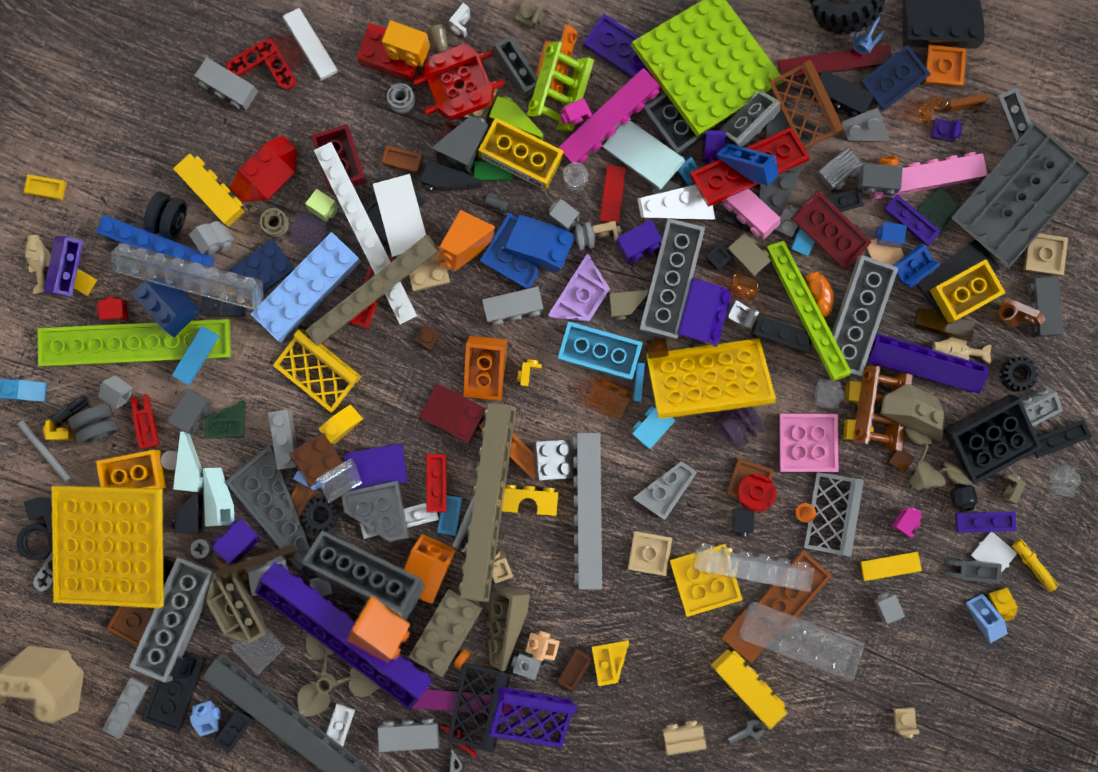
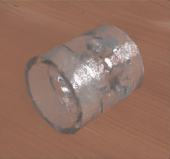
M580 163L568 164L563 172L565 188L573 193L582 191L587 185L588 171L586 167Z

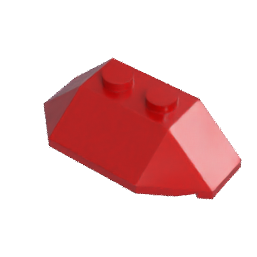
M283 135L266 143L238 170L230 189L243 202L269 200L295 174L296 147Z

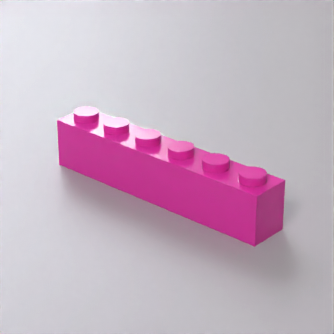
M643 68L558 148L564 151L565 156L572 164L582 165L588 160V155L592 151L596 152L602 147V142L606 138L610 139L616 134V129L620 125L624 126L631 120L630 116L634 112H640L645 107L644 103L649 98L651 100L659 94L661 86Z

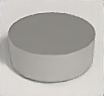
M175 451L165 452L161 457L162 466L168 470H175L178 453Z

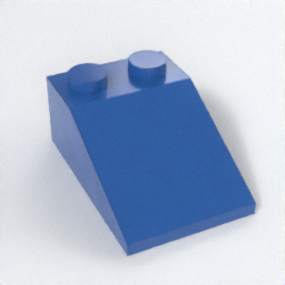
M519 215L504 249L556 274L561 270L576 235L558 226Z

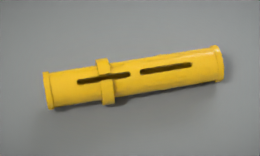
M1018 539L1013 543L1012 547L1022 558L1021 561L1027 564L1047 591L1055 590L1059 584L1038 560L1037 554L1028 548L1023 539Z

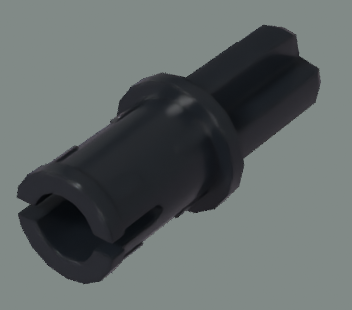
M81 395L70 404L66 403L64 408L51 416L53 421L60 426L64 421L89 404V400L84 395Z

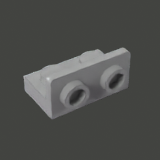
M1048 386L1040 387L1035 392L1021 397L1032 426L1063 411L1057 392Z

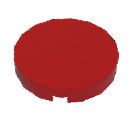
M751 474L742 479L737 490V496L742 506L751 512L758 513L768 510L773 505L777 493L770 478L762 474Z

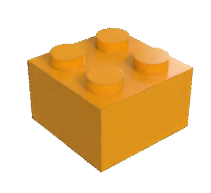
M390 20L382 40L388 57L394 60L402 59L413 67L417 65L422 67L430 48L427 33Z

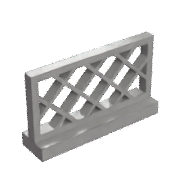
M817 472L811 505L819 511L816 515L820 513L827 523L818 529L812 523L813 521L808 523L804 548L851 557L864 480ZM820 477L829 478L833 485L823 491L819 485ZM842 481L851 482L850 490L842 494L837 484ZM835 487L841 496L831 502L825 493ZM818 488H819L820 491L822 492V493H820L819 495H817ZM824 495L830 504L820 510L816 505V499ZM843 498L847 503V509L839 513L833 504ZM832 506L838 515L828 521L822 511ZM846 512L845 520H844L841 515ZM840 517L844 527L836 532L830 523ZM829 525L834 535L825 540L819 530ZM813 526L815 531L811 533V528ZM843 531L841 539L838 534ZM817 532L823 542L818 546L809 545L810 536ZM837 536L841 542L840 551L831 549L827 542ZM825 544L828 548H823L820 546Z

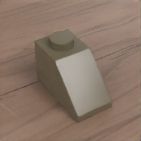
M648 290L609 294L611 319L616 318V321H626L627 317H630L647 297Z

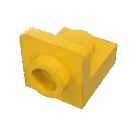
M46 420L43 426L45 440H75L74 432H69L68 428H56L54 421Z

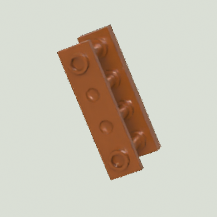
M865 366L862 374L853 443L869 444L870 439L884 442L883 449L902 451L905 425L882 414L873 413L875 401L882 403L883 396H885L877 394L876 390L877 384L880 382L892 385L891 392L908 383L912 384L913 375L894 374L892 378L880 375V367ZM872 420L887 423L885 435L870 432Z

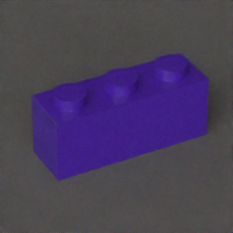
M55 236L44 287L45 293L72 297L83 241L66 236Z

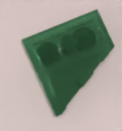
M241 400L238 404L230 408L227 407L218 414L205 418L204 437L206 439L244 438L246 402Z

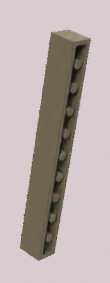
M488 403V408H486L484 413L486 422L485 427L482 429L483 443L479 449L480 464L476 469L477 485L473 489L475 498L470 510L472 519L468 526L469 540L465 546L466 561L462 566L463 581L459 586L460 598L489 602L516 408L508 405Z

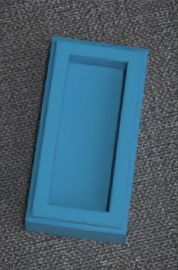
M637 363L633 392V401L636 403H640L642 399L645 363Z
M446 495V513H440L437 533L456 536L463 498Z

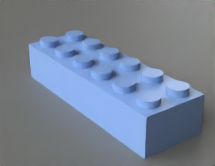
M331 232L251 315L277 341L283 343L362 261Z

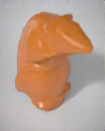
M819 272L806 275L805 282L821 314L825 318L831 314L834 306L832 287L825 276L820 275Z

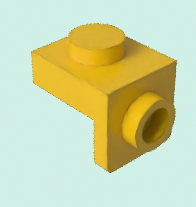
M527 360V363L523 362L522 371L518 370L517 382H521V387H529L530 369L542 370V364H538L539 361Z
M1004 588L989 593L988 597L993 607L1005 621L1013 619L1017 613L1018 606L1009 589Z

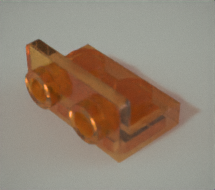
M598 377L586 403L620 419L632 394L628 389L612 384L609 379Z

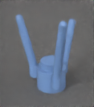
M880 16L872 23L867 34L859 36V32L856 33L855 31L851 44L854 45V50L857 53H870L874 45L885 34L886 30H882L872 41L871 35Z

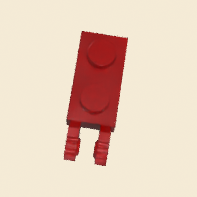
M148 394L142 396L143 410H140L136 396L131 397L130 401L133 411L131 413L139 449L143 450L160 446L150 397Z

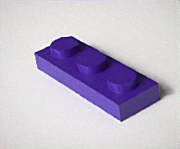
M898 194L883 209L899 224L907 225L906 229L926 246L941 232L940 229Z
M1016 512L955 513L956 533L1017 531Z

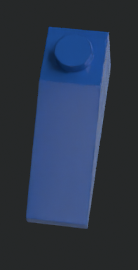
M729 143L716 154L717 158L752 182L768 186L779 175L776 158L773 155Z

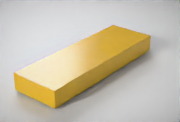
M917 551L860 561L863 581L922 571Z

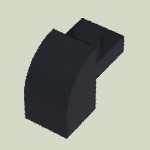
M38 497L24 501L28 520L44 518L48 533L52 534V498Z

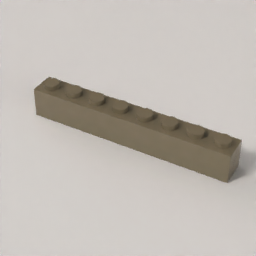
M429 235L424 236L305 331L317 346L322 344L438 253V246Z

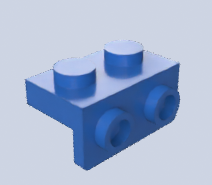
M920 244L892 266L898 268L896 276L900 283L911 288L918 285L926 276L933 274L940 264L932 259L926 246Z

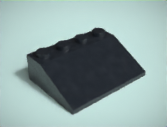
M903 0L902 47L908 44L909 47L936 45L977 49L984 42V19L980 0Z
M1011 394L944 429V434L951 449L974 485L1042 449L1021 398Z

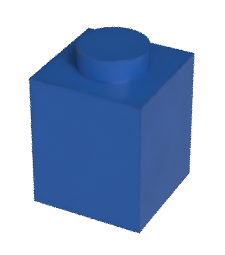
M883 222L876 228L875 238H877V245L900 248L905 243L907 225Z

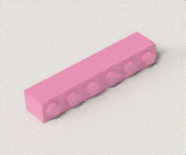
M971 152L960 158L954 155L947 157L944 161L933 159L927 161V164L920 165V162L909 164V167L902 170L901 190L895 193V195L982 180L988 175L983 153L976 154V152ZM883 192L870 194L871 200L891 197L883 195Z

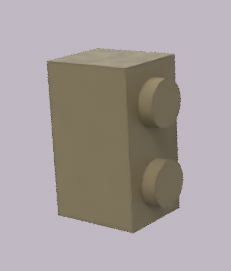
M744 233L726 251L752 279L771 260L769 259L770 255L763 248L760 249L756 245L757 241L751 235Z

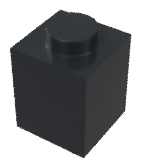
M732 509V532H737L736 536L748 537V533H754V512L748 509Z

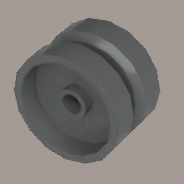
M109 404L86 409L68 419L71 429L78 431L75 434L78 446L101 441L119 432L120 429L116 420H109L113 416Z

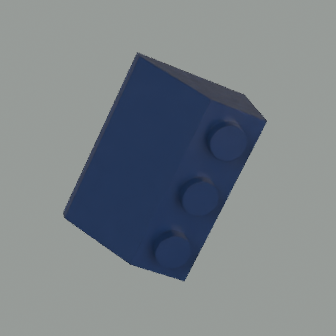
M169 275L145 280L131 294L156 323L173 337L179 334L201 312L197 304Z

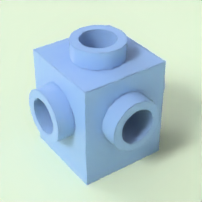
M212 701L192 706L190 721L199 736L219 731L221 714L219 708L215 707Z

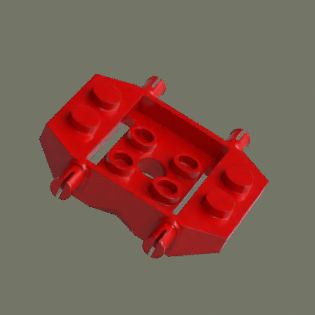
M462 44L426 58L424 74L413 79L415 86L425 82L427 85L429 84L436 103L424 108L426 115L438 111L441 117L452 121L491 106L495 89L505 86L503 78L489 82L482 65V60L493 57L490 49L477 53L467 44ZM458 67H461L459 70L454 71V72H452V73H445V72H448V71H450V70H453V69H456V68H458ZM445 73L441 77L436 78L437 75ZM460 83L464 84L462 88H455V86Z

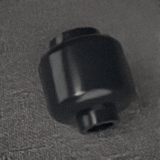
M955 484V488L950 491L953 508L959 510V512L975 509V505L978 503L975 488L971 485Z

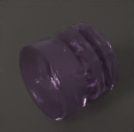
M751 406L731 409L732 415L723 410L714 417V421L720 431L737 450L749 443L746 433L755 438L757 437L756 431L762 433L765 430L760 417Z

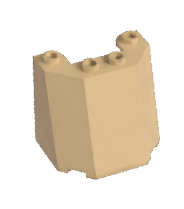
M28 646L0 668V704L6 702L7 696L35 699V717L40 721L53 723L79 710L84 671L81 667L77 666L68 650Z

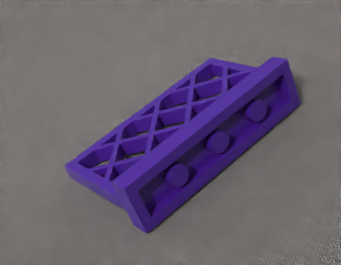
M499 686L497 693L499 699L488 733L489 736L562 748L572 713L575 714L577 705L571 699ZM503 703L511 704L513 709L503 715L501 712ZM524 707H529L531 712L521 718L518 711ZM542 710H547L549 715L539 721L536 714ZM516 713L520 720L510 726L506 719ZM560 713H565L564 720L557 724L554 717ZM534 716L537 723L527 728L524 722ZM552 719L555 726L545 731L542 725ZM504 721L507 728L501 732L496 731L497 725ZM523 724L525 731L519 735L514 734L513 729ZM540 727L543 734L537 738L532 737L531 732ZM558 730L560 733L558 741L550 740L549 735Z

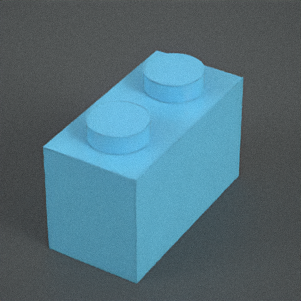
M653 406L644 414L647 418L643 422L639 420L632 428L634 431L632 436L648 450L653 447L675 422V419L672 417L658 419L657 409Z

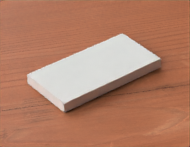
M410 174L373 184L393 258L400 256L426 236Z

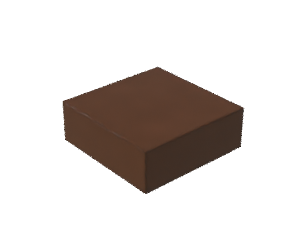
M902 448V451H895L887 462L901 473H905L915 457Z

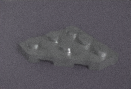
M399 481L341 493L345 513L389 542L409 539Z

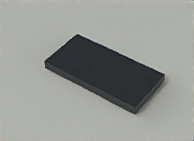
M975 239L935 269L933 274L923 278L916 286L936 312L941 313L939 306L929 291L930 289L987 259L994 273L1000 267L984 246Z
M184 651L182 656L194 659L188 677H173L172 681L166 683L156 680L142 721L175 733L180 732L207 659L188 651Z

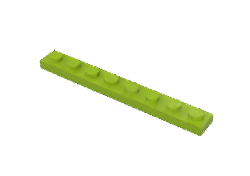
M781 241L767 246L765 250L770 255L769 258L832 382L849 376L852 372L785 242Z

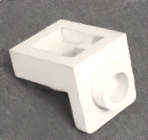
M464 3L449 20L452 32L458 36L461 34L463 37L467 35V30L461 24H466L470 18L469 7Z

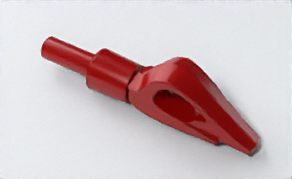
M441 725L440 727L449 735L450 726ZM457 727L455 730L458 731V735L454 734V737L462 739V731ZM457 743L463 751L466 750L473 758L477 756L469 746Z

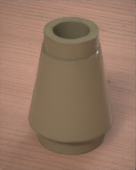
M442 24L428 28V36L436 51L441 53L448 50L446 29L443 28Z

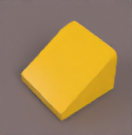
M77 269L74 289L88 296L97 279Z

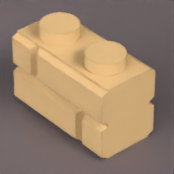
M697 720L685 722L686 725L678 726V724L666 725V729H662L667 755L706 749L702 724L697 723Z

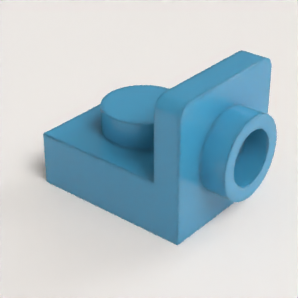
M681 155L685 162L677 170V173L686 186H691L693 181L690 178V173L698 170L699 167L692 157Z

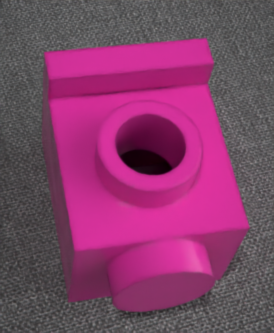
M584 98L560 110V119L564 125L571 122L575 125L592 116Z
M911 507V509L904 508L891 527L905 537L913 538L914 534L911 532L916 531L920 526L922 513L914 507Z

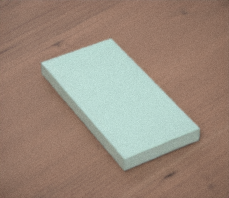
M629 121L624 126L621 125L616 130V134L603 145L604 150L660 190L685 162L683 157L632 121Z

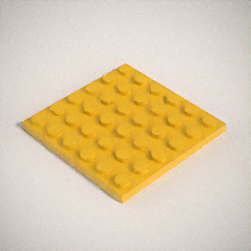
M52 486L53 603L148 608L164 607L162 489Z

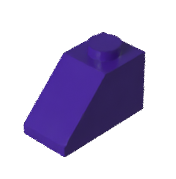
M706 131L703 138L702 163H707L708 165L719 160L716 154L725 146L726 131Z

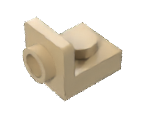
M615 221L593 226L595 237L606 238L612 233L615 244L617 237L622 235L620 226L616 227Z
M503 549L496 550L492 575L495 584L513 577Z
M893 708L895 732L902 735V738H913L914 734H919V729L916 728L915 708Z

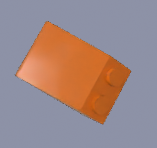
M469 336L466 342L463 397L502 400L507 339Z

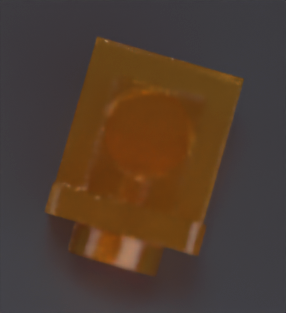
M938 95L930 96L920 108L919 115L921 118L919 122L927 124L932 119L935 108L944 110L948 106L949 101L944 100L943 97Z

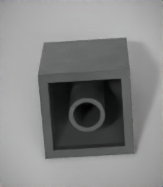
M472 116L468 117L434 145L435 158L469 174L478 156V150L488 133L486 121L478 116L475 118Z

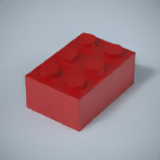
M369 23L356 57L359 64L412 83L418 65L413 67L402 59L394 60L389 58L382 43L387 28Z

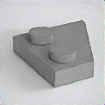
M879 108L842 121V126L848 140H890Z

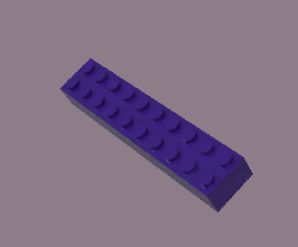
M274 561L259 579L254 593L409 710L416 704L432 682L427 673L416 669L408 659H403L398 655L396 660L391 659L389 663H386L346 641L356 623L351 620V617L346 612L338 610L333 602L322 598L316 589L306 586L300 577L289 573L284 565L277 564Z

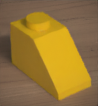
M349 405L332 416L319 430L325 433L330 443L336 444L360 423L363 418L352 405Z

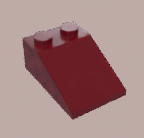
M436 384L419 417L470 444L484 418L486 408Z

